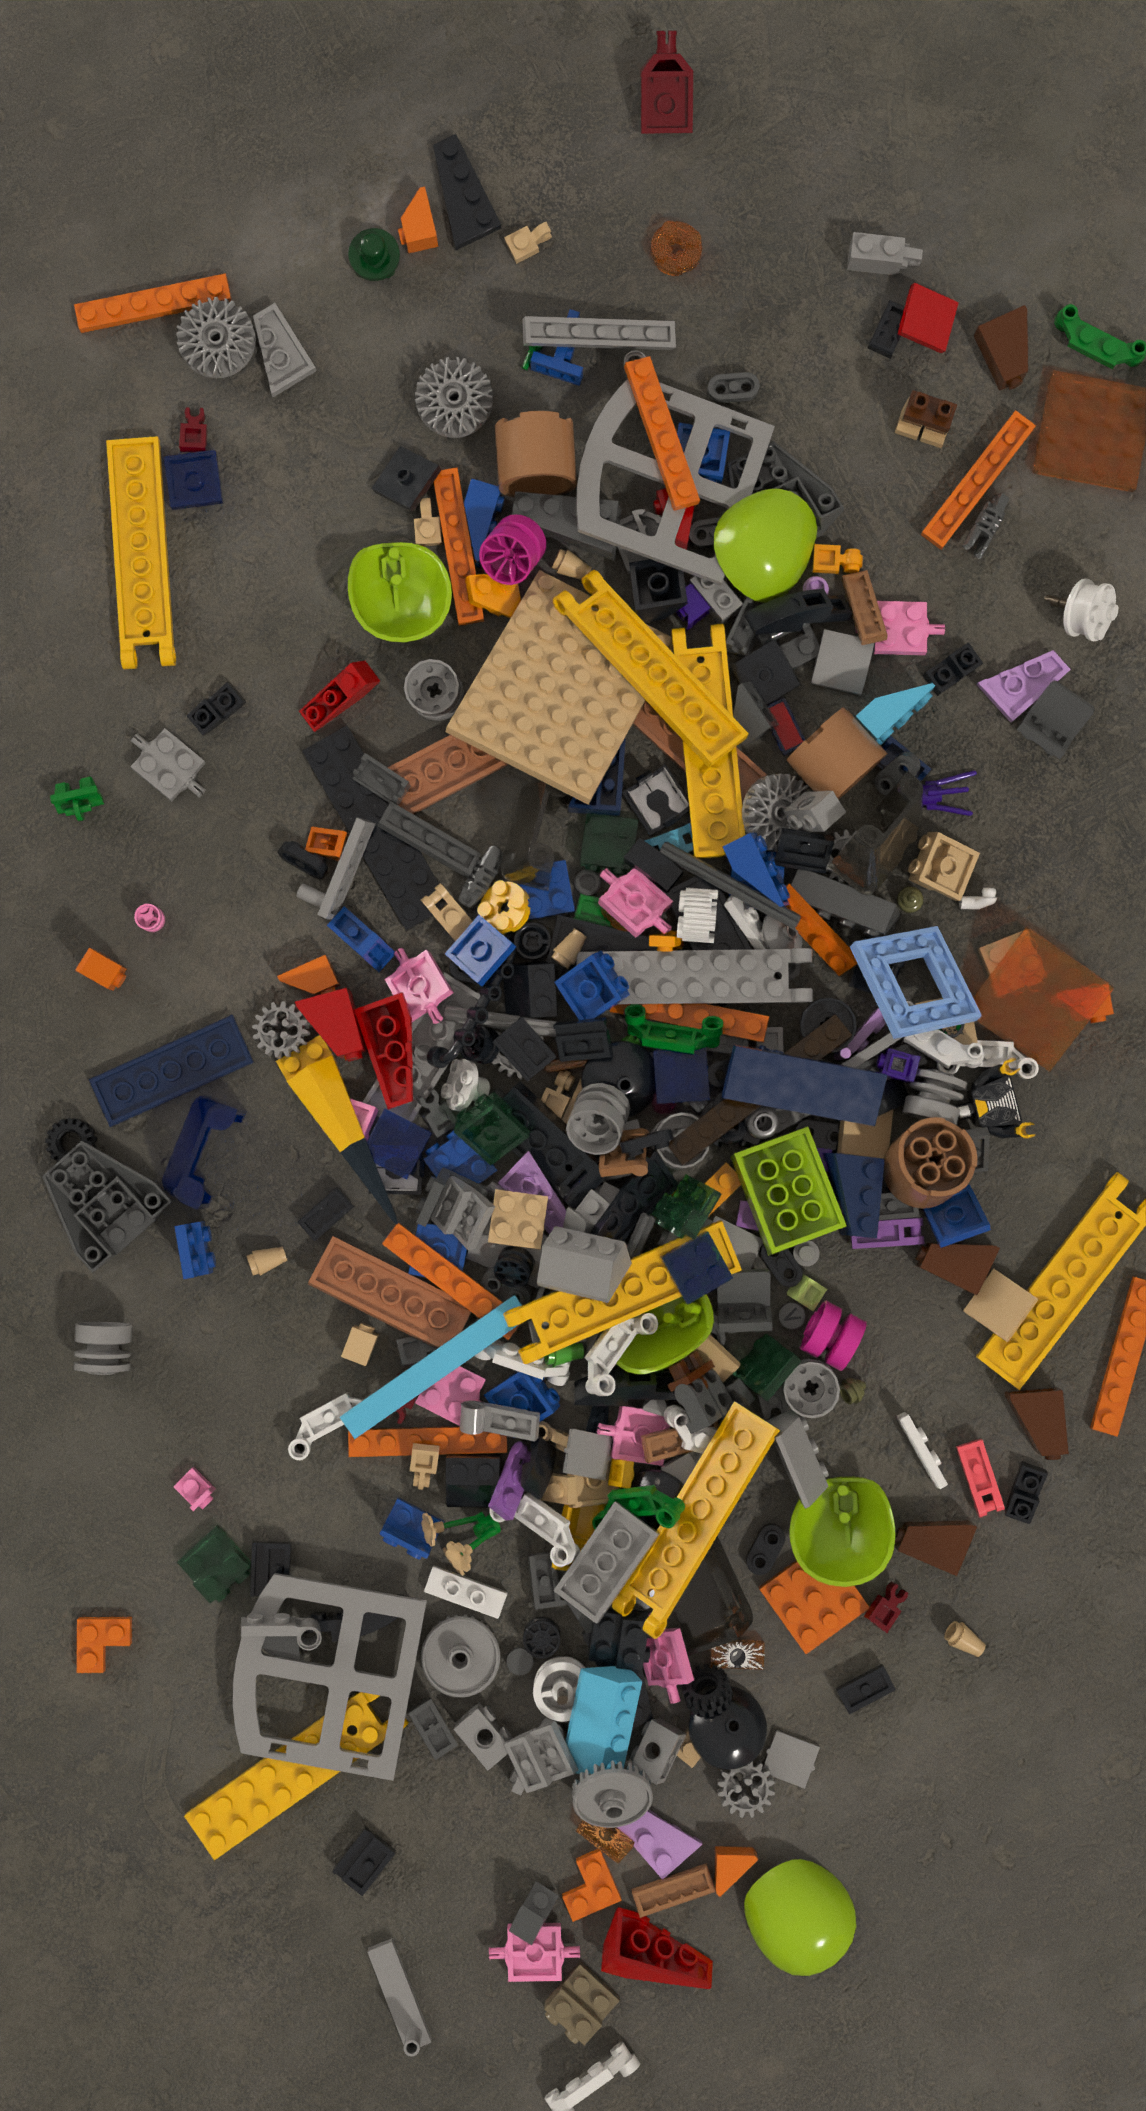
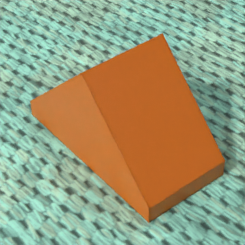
M311 827L305 850L311 854H318L322 857L339 861L349 835L341 830Z
M715 1846L714 1885L716 1894L719 1897L758 1861L757 1852L753 1847Z

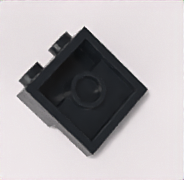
M609 1608L599 1623L592 1622L588 1660L612 1662L619 1669L643 1670V1663H649L650 1647L646 1646L647 1638L652 1639L650 1635L643 1631L644 1622L649 1617L648 1612L632 1610L627 1616H622L613 1608Z

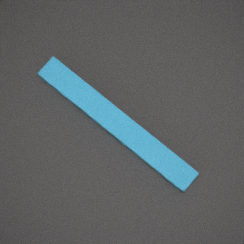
M513 1295L342 1414L340 1419L353 1438L356 1439L514 1329L516 1326H507L503 1313L512 1308L523 1306L517 1296Z

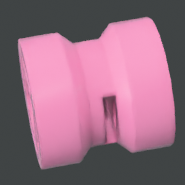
M143 904L135 912L134 919L136 924L148 932L159 931L165 924L164 913L152 904Z

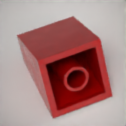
M348 988L295 1001L296 1007L336 1056L350 1062L363 1058L362 1053L368 1052L354 1011L356 1005L353 994Z

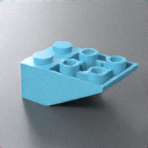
M931 683L875 698L855 718L882 745L894 732L893 727L900 729L914 714L912 712L913 709L918 712L933 697L930 692L935 685Z

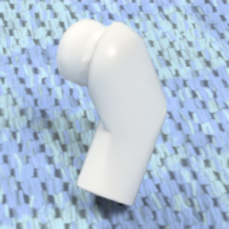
M983 888L982 896H962L961 901H959V908L981 909L994 904L997 900V897H995L996 889Z

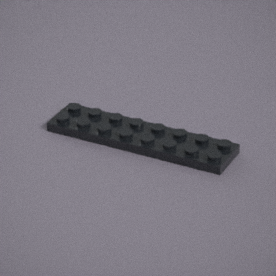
M346 725L302 751L349 833H351L356 818L367 819L376 823L363 857L405 930L408 931L431 918L433 915L421 902V899L426 895L430 896L436 891L434 888L439 883L418 849L377 826L389 803L353 780V771L360 766L364 753L349 727ZM442 898L435 906L441 909L446 902Z

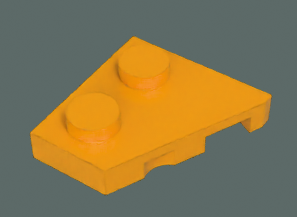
M488 574L468 575L465 578L469 604L480 609L485 608L497 616L512 617L521 602L518 584H502L493 580Z

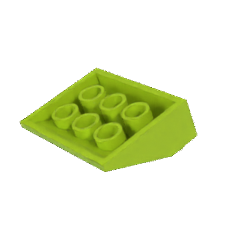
M809 1127L737 1152L731 1156L768 1256L847 1226Z

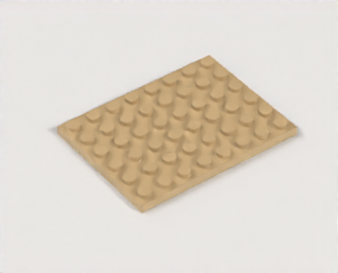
M539 570L448 723L445 732L589 805L646 700L568 616L561 615L553 604V598L564 590L568 591L579 605L591 596ZM596 607L591 608L593 611H598ZM647 625L673 651L672 637Z

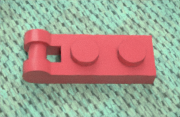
M980 1438L956 1446L978 1517L986 1516L987 1512L996 1510V1512L1005 1510L983 1440ZM991 1494L992 1500L983 1502L982 1496Z

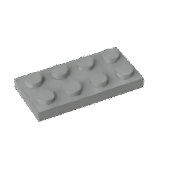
M615 1501L553 1591L593 1622L599 1623L660 1533Z

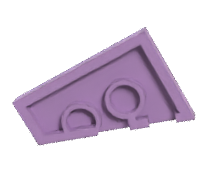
M1053 650L1015 668L1001 672L994 677L980 681L976 685L1012 723L1040 697L1051 681H1059L1071 669Z
M528 1151L498 1184L505 1191L548 1196L544 1229L550 1234L555 1226L563 1228L566 1209Z
M648 1810L637 1821L617 1827L623 1835L630 1838L628 1839L629 1841L634 1842L632 1845L662 1880L702 1845L701 1840L683 1832L681 1828L668 1823L651 1810Z

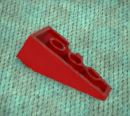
M401 992L354 1009L387 1109L413 1101L412 1017L404 993Z
M620 1907L616 1909L603 1944L602 1972L628 1979L702 1989L712 1988L713 1961L687 1943L681 1944L670 1936L671 1933L664 1928L661 1930L650 1923L648 1917L640 1918L637 1912Z

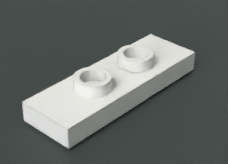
M731 895L724 903L725 908L755 950L768 949L762 934L763 924L759 919L757 911L750 907L749 904Z
M906 1412L897 1415L899 1424L933 1484L939 1489L947 1486L948 1484L938 1468L941 1461L934 1450L929 1452L925 1445L928 1438L922 1428H916Z
M435 1565L432 1567L424 1592L497 1619H499L508 1593Z

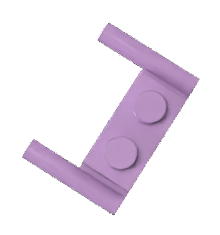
M879 1008L875 1009L855 1032L853 1040L846 1048L834 1052L836 1060L847 1059L855 1051L860 1053L869 1043L867 1037L872 1032L877 1034L883 1028L886 1022L883 1020L884 1018Z

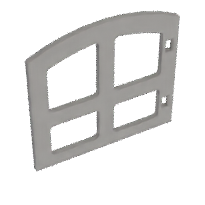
M627 379L605 405L594 424L585 446L576 487L578 532L721 585L725 574L718 563L716 554L713 558H707L675 545V538L686 508L674 511L669 497L655 536H648L605 520L600 516L599 493L603 464L609 463L664 484L655 459L615 445L612 442V438L619 426L636 405L630 383ZM660 383L662 392L671 395L669 401L665 400L668 408L694 419L684 455L699 498L729 509L743 498L752 495L775 426ZM732 419L746 423L745 430L730 425ZM714 427L750 439L752 442L738 487L735 489L703 478L698 473Z
M274 1573L261 1592L251 1614L257 1613L262 1614L263 1617H274L286 1598L341 1607L343 1609V1618L334 1664L325 1665L269 1655L262 1651L266 1636L241 1637L233 1679V1713L240 1752L247 1755L393 1781L427 1600ZM366 1612L399 1617L406 1621L397 1674L393 1677L355 1669L354 1665L362 1621ZM257 1675H269L328 1687L329 1694L319 1743L312 1744L263 1735L261 1733L257 1712ZM352 1691L385 1696L391 1699L392 1703L383 1752L380 1755L345 1750L340 1746L348 1697ZM271 1743L287 1745L286 1753L270 1751ZM353 1757L369 1760L368 1768L351 1765Z

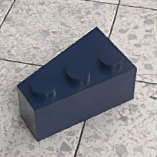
M626 737L589 805L573 797L568 807L569 813L620 816Z
M823 1153L830 1174L828 1179L847 1225L839 1229L840 1235L877 1238L885 1159Z

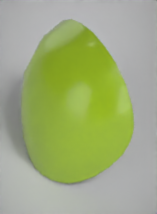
M767 489L743 498L722 515L715 528L714 550L721 569L734 587L754 601L766 603L785 596L798 582L809 562L817 536L816 517L809 505L791 491Z
M399 542L382 543L363 548L353 558L348 574V596L355 618L366 631L377 638L391 642L419 640L432 634L441 626L449 612L452 590L448 572L438 556L424 546Z
M700 1288L645 1312L651 1313L657 1318L658 1328L656 1332L649 1335L636 1334L616 1364L629 1373L648 1374L678 1363L698 1348L710 1335L714 1323L712 1305L704 1289Z
M863 1477L826 1479L829 1487L810 1507L804 1508L800 1499L798 1500L791 1517L789 1529L792 1551L804 1572L819 1582L841 1587L861 1585L873 1580L884 1571L892 1557L895 1545L893 1512L885 1492L876 1482Z
M794 1859L779 1864L759 1878L752 1885L745 1898V1916L757 1946L773 1965L791 1975L811 1976L825 1971L835 1965L845 1955L853 1942L856 1930V1915L849 1893L831 1872L814 1862Z

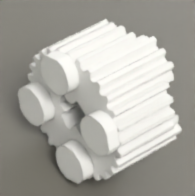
M686 888V891L681 890L679 912H684V916H679L677 938H682V941L714 943V934L709 933V931H715L717 902H712V899L718 898V890Z

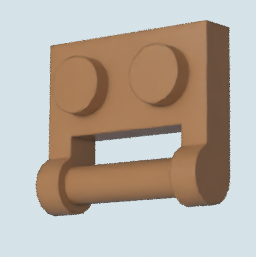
M644 1128L624 1130L620 1142L649 1134V1131ZM620 1144L613 1151L607 1154H600L599 1172L601 1177L631 1173L636 1176L646 1175L648 1172L646 1148H643V1154L635 1156V1160H628V1153H622Z

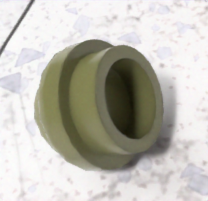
M906 887L897 896L899 908L906 913L916 912L923 905V895L915 887Z
M854 1378L843 1380L842 1385L839 1386L841 1398L849 1405L859 1403L865 1394L866 1382Z

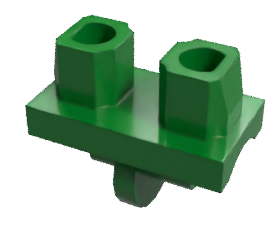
M92 777L81 778L79 780L80 789L72 790L69 783L55 784V794L50 795V799L58 814L65 813L66 816L75 815L79 822L85 819V812L92 811V807L104 805L103 796Z

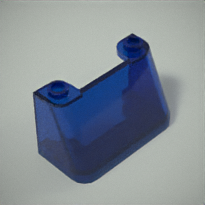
M203 1095L197 1097L191 1105L164 1172L162 1186L165 1191L189 1207L197 1210L208 1208L213 1196L205 1190L204 1182L206 1179L195 1175L194 1172L212 1128L222 1131L231 1127L234 1122L243 1123L247 1110L211 1096Z

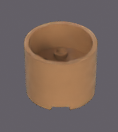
M552 411L521 412L520 417L510 421L502 418L495 424L499 491L502 494L514 498L515 491L563 495L576 488L574 428L571 418L566 420L559 418V413Z
M843 707L806 739L787 758V762L814 792L833 791L839 800L888 753L859 721Z
M926 1118L913 1124L891 1143L884 1155L883 1176L891 1193L904 1204L915 1208H932L944 1203L968 1185L977 1167L976 1147L972 1138L964 1129L962 1130L957 1125L946 1121L945 1118ZM929 1158L936 1159L937 1163L930 1162Z

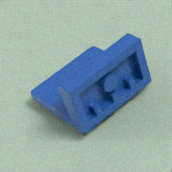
M398 1497L380 1532V1535L384 1537L383 1541L393 1547L400 1545L408 1549L407 1553L416 1559H421L422 1557L427 1559L432 1547L425 1541L421 1522L423 1520L422 1514L428 1512ZM428 1513V1515L432 1517L433 1523L442 1521L443 1523L445 1522L444 1520Z

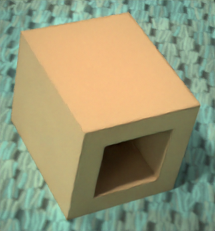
M360 1323L359 1326L354 1325L341 1357L366 1366L369 1363L379 1336L378 1333L374 1332L375 1328L364 1323Z

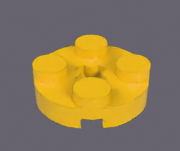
M498 880L483 896L481 903L478 905L477 912L501 934L510 931L515 932L526 923L530 915V907H528L529 895L516 883ZM508 902L509 910L501 912L502 905Z

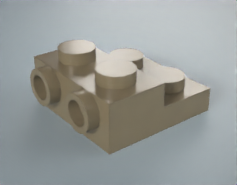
M579 1961L545 2000L544 2010L547 2011L545 2016L555 2026L560 2023L566 2029L565 2034L574 2044L580 2041L585 2046L600 2029L604 2018L618 2004L620 1997Z

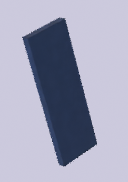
M230 1015L89 1079V1082L109 1127H113L255 1062L234 1015Z
M734 1044L722 1097L724 1099L875 1126L887 1074Z

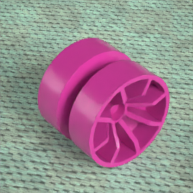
M517 514L509 515L497 524L482 543L479 552L481 565L493 580L506 585L518 584L527 578L543 557L546 550V538L540 526L529 517Z
M825 1300L817 1312H814L804 1331L800 1350L817 1358L827 1347L825 1363L842 1371L857 1350L864 1335L867 1322L850 1313L839 1324L842 1308Z

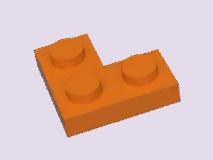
M79 1617L77 1619V1673H104L106 1646H130L132 1644V1617Z
M601 1848L576 1858V1863L585 1884L562 1893V1898L572 1922L622 1901Z

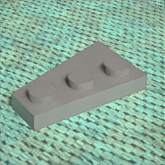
M276 303L253 315L272 397L316 372L314 364Z

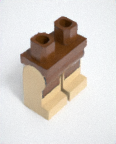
M912 390L911 395L902 408L894 433L917 440L920 429L924 426L920 442L942 448L957 404Z

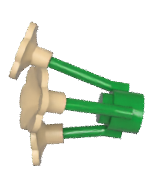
M483 1512L475 1516L446 1523L442 1521L433 1523L432 1517L428 1513L422 1514L423 1520L421 1523L425 1541L431 1547L435 1546L436 1533L444 1532L446 1528L476 1522V1525L473 1526V1531L477 1537L475 1541L464 1546L459 1542L454 1543L450 1541L446 1545L447 1548H442L446 1558L461 1576L465 1574L464 1571L468 1572L471 1569L470 1563L472 1559L470 1554L484 1541L501 1532L499 1522L494 1521L490 1514L485 1516Z

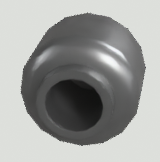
M761 1106L744 1119L746 1130L758 1139H766L773 1136L779 1127V1116L772 1107Z

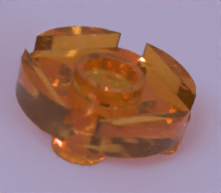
M666 221L655 232L651 241V256L661 272L671 276H679L684 272L693 270L700 261L702 254L701 235L689 224L678 221ZM676 243L680 244L684 250L673 254L670 246Z

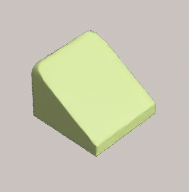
M803 1274L801 1281L796 1286L790 1287L787 1295L814 1311L827 1289Z

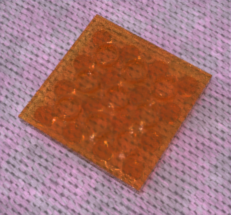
M1053 370L1049 381L1033 473L1134 492L1137 488L1146 439V388Z
M1026 926L973 998L982 1015L977 1020L979 1023L1006 1042H1014L1016 1049L1029 1058L1034 1059L1039 1065L1050 1072L1113 991L1114 986Z

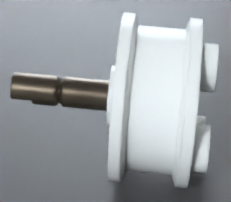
M1090 579L1078 581L1070 592L1068 599L1048 594L1044 598V600L1050 601V606L1065 609L1063 623L1065 632L1068 635L1075 637L1082 634L1090 641H1098L1104 638L1111 621L1117 617L1119 609L1118 605H1116L1114 587L1107 583L1098 586Z
M557 1656L544 1662L538 1669L534 1678V1701L541 1713L549 1719L559 1722L570 1721L581 1668H586L580 1661L569 1656Z

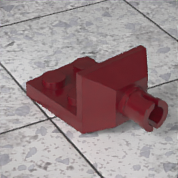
M668 30L667 44L666 31H656V53H653L640 69L641 134L693 133V70L682 55L677 53V30Z

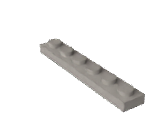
M525 316L522 319L524 346L673 350L676 348L675 321Z

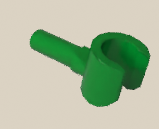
M529 346L528 354L521 367L522 369L528 370L533 352L541 351L543 346Z

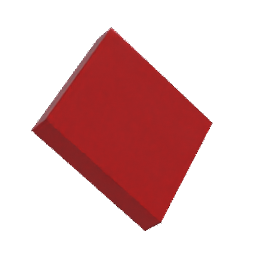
M913 283L910 285L897 334L936 352H945L959 302L917 283Z

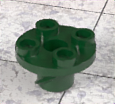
M370 228L361 231L353 238L349 246L348 257L350 265L358 277L369 281H379L394 275L400 261V250L397 241L390 233L382 229Z

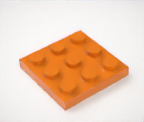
M797 1560L758 1587L805 1654H808L869 1609V1605L855 1586L841 1587L819 1582L804 1572Z

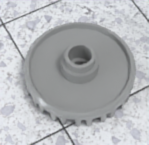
M214 297L213 301L211 298H207L208 302L205 303L198 300L197 306L192 304L191 311H184L185 316H181V325H177L178 332H176V336L178 338L177 345L186 364L202 376L225 378L234 375L248 364L254 353L256 337L252 322L246 311H243L241 306L237 307L232 300L228 302L225 298L224 301H219L218 297Z
M446 357V361L440 359L436 365L431 363V368L425 369L423 377L420 375V381L417 382V390L415 391L416 407L423 423L436 434L449 438L465 437L479 430L489 418L493 406V393L486 373L484 375L480 366L476 367L474 362L472 364L468 363L466 358L460 361L459 357H456V360H450L449 357ZM454 397L458 398V400L451 401L450 399Z
M782 773L766 775L758 779L746 793L742 806L744 828L747 834L757 832L758 836L761 835L764 838L768 848L766 851L776 852L782 828L792 829L787 822L788 818L783 810L804 792H807L805 789L809 788L808 785H803L804 782L802 780H796V776Z
M464 1614V1616H448L445 1620H440L437 1625H434L426 1635L421 1650V1664L427 1680L435 1689L452 1697H469L488 1687L495 1678L500 1664L498 1639H496L495 1633L489 1629V1625H485L483 1620L479 1621L474 1616L468 1617L467 1614ZM464 1653L466 1657L463 1660H459L456 1658V1654Z
M612 1760L611 1769L606 1770L604 1763H601L600 1766L594 1764L593 1774H590L586 1769L585 1773L580 1772V1781L575 1779V1783L572 1784L574 1811L582 1820L598 1827L615 1828L631 1824L640 1819L649 1810L653 1801L651 1780H649L648 1774H645L644 1769L638 1772V1767L636 1765L632 1767L630 1762L627 1769H623L621 1761L615 1765V1762Z

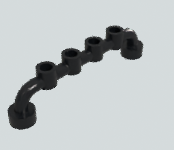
M505 936L514 944V940L510 936ZM516 948L493 973L489 983L484 984L480 988V998L475 1006L467 1010V1021L462 1029L455 1031L453 1036L454 1043L449 1050L440 1046L430 1048L427 1053V1061L431 1066L437 1068L446 1067L450 1061L459 1055L464 1046L474 1044L475 1034L472 1031L477 1023L483 1024L487 1021L488 1011L486 1007L489 1002L500 999L501 989L499 985L502 979H509L514 974L512 962L516 955Z

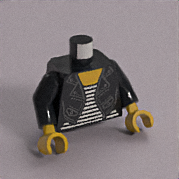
M1010 1058L1003 1065L999 1064L984 1070L972 1082V1089L967 1091L969 1102L956 1105L960 1109L958 1117L960 1121L973 1118L976 1127H987L990 1135L1001 1139L1017 1138L1020 1136L1032 1138L1036 1135H1028L1026 1133L1027 1126L1035 1125L1033 1122H1022L1011 1075L1019 1072L1020 1068L1011 1070L1009 1067V1063L1015 1061L1016 1058Z

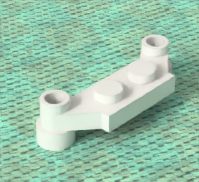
M907 1001L909 1006L914 1005L912 1002ZM940 1030L906 1036L903 1040L947 1069L955 1064H965L967 1067L976 1068L982 1064L984 1059L983 1047L980 1044L963 1045ZM974 1051L978 1055H972L970 1052Z
M977 1040V1043L983 1047L984 1059L979 1067L991 1068L999 1064L1003 1065L1010 1058H1016L1015 1061L1009 1063V1067L1012 1070L1020 1068V1071L1016 1073L1020 1078L1031 1079L1037 1075L1039 1070L1037 1062L1032 1058H1025L1014 1048V1042ZM974 1051L970 1052L972 1055H978ZM937 1062V1069L939 1071L952 1075L958 1071L960 1066H966L965 1064H955L946 1070ZM1024 1064L1028 1068L1027 1073H1024L1022 1071V1066Z
M651 1313L640 1314L602 1332L585 1356V1359L588 1361V1380L585 1384L588 1393L598 1396H609L614 1392L615 1380L609 1375L610 1371L636 1334L649 1335L656 1332L658 1320L655 1315Z
M496 1340L475 1355L476 1358L481 1360H490L492 1358V1362L542 1380L543 1377H547L550 1383L557 1386L566 1385L570 1375L569 1367L571 1361L553 1367L552 1365H546L544 1357L534 1362L523 1364L518 1352L521 1348L514 1343H505L500 1340Z
M347 1392L300 1417L302 1424L296 1439L288 1447L289 1455L295 1460L305 1459L310 1453L312 1442L344 1425L340 1416L363 1401V1399L350 1397ZM297 1444H303L305 1451H299Z
M670 1405L664 1411L665 1422L675 1428L682 1439L681 1447L703 1454L717 1428L708 1426L690 1434L686 1426L690 1420L682 1407Z
M530 1493L524 1494L514 1517L554 1546L550 1552V1558L554 1565L563 1567L570 1564L580 1553V1549L574 1543L569 1529L570 1521ZM490 1509V1515L494 1521H506Z
M621 2041L610 2050L612 2056L607 2061L595 2063L588 2069L586 2076L581 2079L576 2077L566 2085L565 2091L559 2092L555 2088L544 2099L552 2111H575L573 2106L614 2078L618 2071H620L623 2077L632 2074L640 2066L639 2060L635 2054L629 2052L623 2041Z

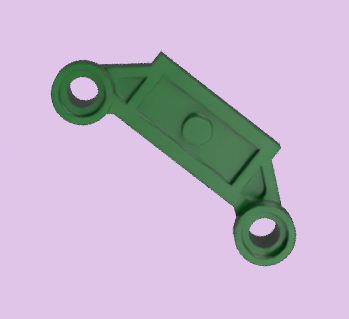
M1066 305L1057 313L1054 319L1055 327L1059 331L1065 332L1069 343L1067 347L1112 370L1115 365L1123 363L1130 367H1136L1142 363L1146 356L1145 341L1136 340L1132 343H1125L1082 321L1075 305Z
M639 1004L628 1005L624 1010L627 1032L642 1041V1046L694 1054L695 1050L704 1047L716 1048L720 1045V1036L723 1033V1020L717 1016L704 1018L702 1028L697 1029L647 1021L645 1019L646 1010Z
M655 1485L616 1489L607 1495L609 1498L607 1505L603 1511H600L593 1518L592 1524L596 1530L613 1503L617 1501L637 1517L656 1515V1519L661 1526L672 1528L679 1521L680 1514L685 1510V1504L680 1498L672 1499L658 1491Z

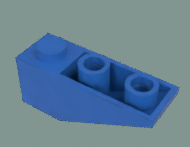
M471 479L464 507L476 567L480 568V547L497 526L498 522L494 520L496 513L502 512L505 497L499 491V486Z
M757 832L749 833L723 846L734 872L779 907L790 905L788 902V898H790L789 892L783 883L780 884L776 876L779 874L778 868L772 859L769 860L765 852L768 849L767 844L761 835L758 836Z

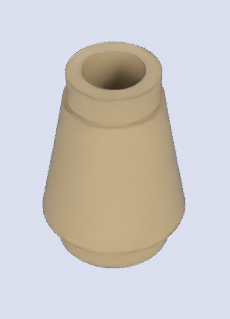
M568 549L566 551L559 550L551 567L557 570L556 573L579 580L592 569L591 566Z
M573 929L552 950L554 954L551 958L564 968L569 969L571 964H575L577 955L581 951L587 937L578 930Z
M283 1246L252 1251V1254L246 1256L252 1275L259 1274L260 1276L287 1261Z
M952 1622L945 1632V1640L954 1648L979 1657L985 1650V1643L963 1622Z

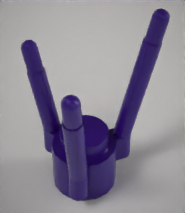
M970 771L936 781H925V785H919L920 806L926 805L927 810H940L971 816L973 814L972 811L937 804V802H942V795L968 792V787L941 789L939 785L975 776L977 772Z

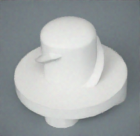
M466 1059L453 1060L447 1083L441 1089V1097L446 1099L449 1108L455 1111H463L472 1101L483 1102L486 1100L490 1092V1083L486 1078L478 1076L476 1064Z

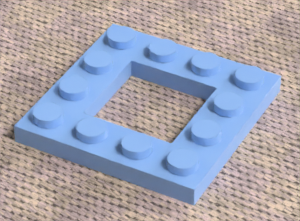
M938 926L855 941L850 946L893 1039L970 1023L982 1017ZM923 957L943 999L909 1006L889 964Z

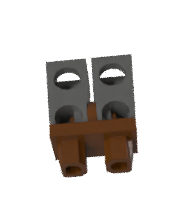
M698 1350L668 1367L674 1381L668 1384L671 1392L675 1391L676 1400L683 1405L690 1419V1422L686 1424L690 1434L715 1423L728 1413L734 1403L719 1375L712 1369L715 1367L712 1360L703 1362Z

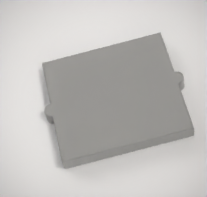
M570 1429L567 1448L564 1449L566 1455L563 1473L605 1481L608 1461L611 1460L609 1454L612 1437Z
M776 1729L770 1747L766 1748L767 1755L762 1769L768 1767L770 1776L805 1789L811 1771L815 1770L814 1762L820 1746Z

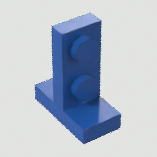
M570 309L567 318H580V312ZM557 347L554 357L533 352L531 358L532 371L580 386L583 378V367L570 363L575 347Z
M345 906L327 925L378 972L395 956V951Z

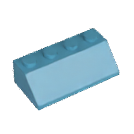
M616 1666L581 1668L565 1741L578 1767L577 1774H580V1772L585 1773L586 1769L590 1774H593L594 1764L600 1766L601 1763H604L605 1770L611 1769L612 1760L615 1762V1765L621 1761L624 1769L642 1686V1680L631 1669H619Z

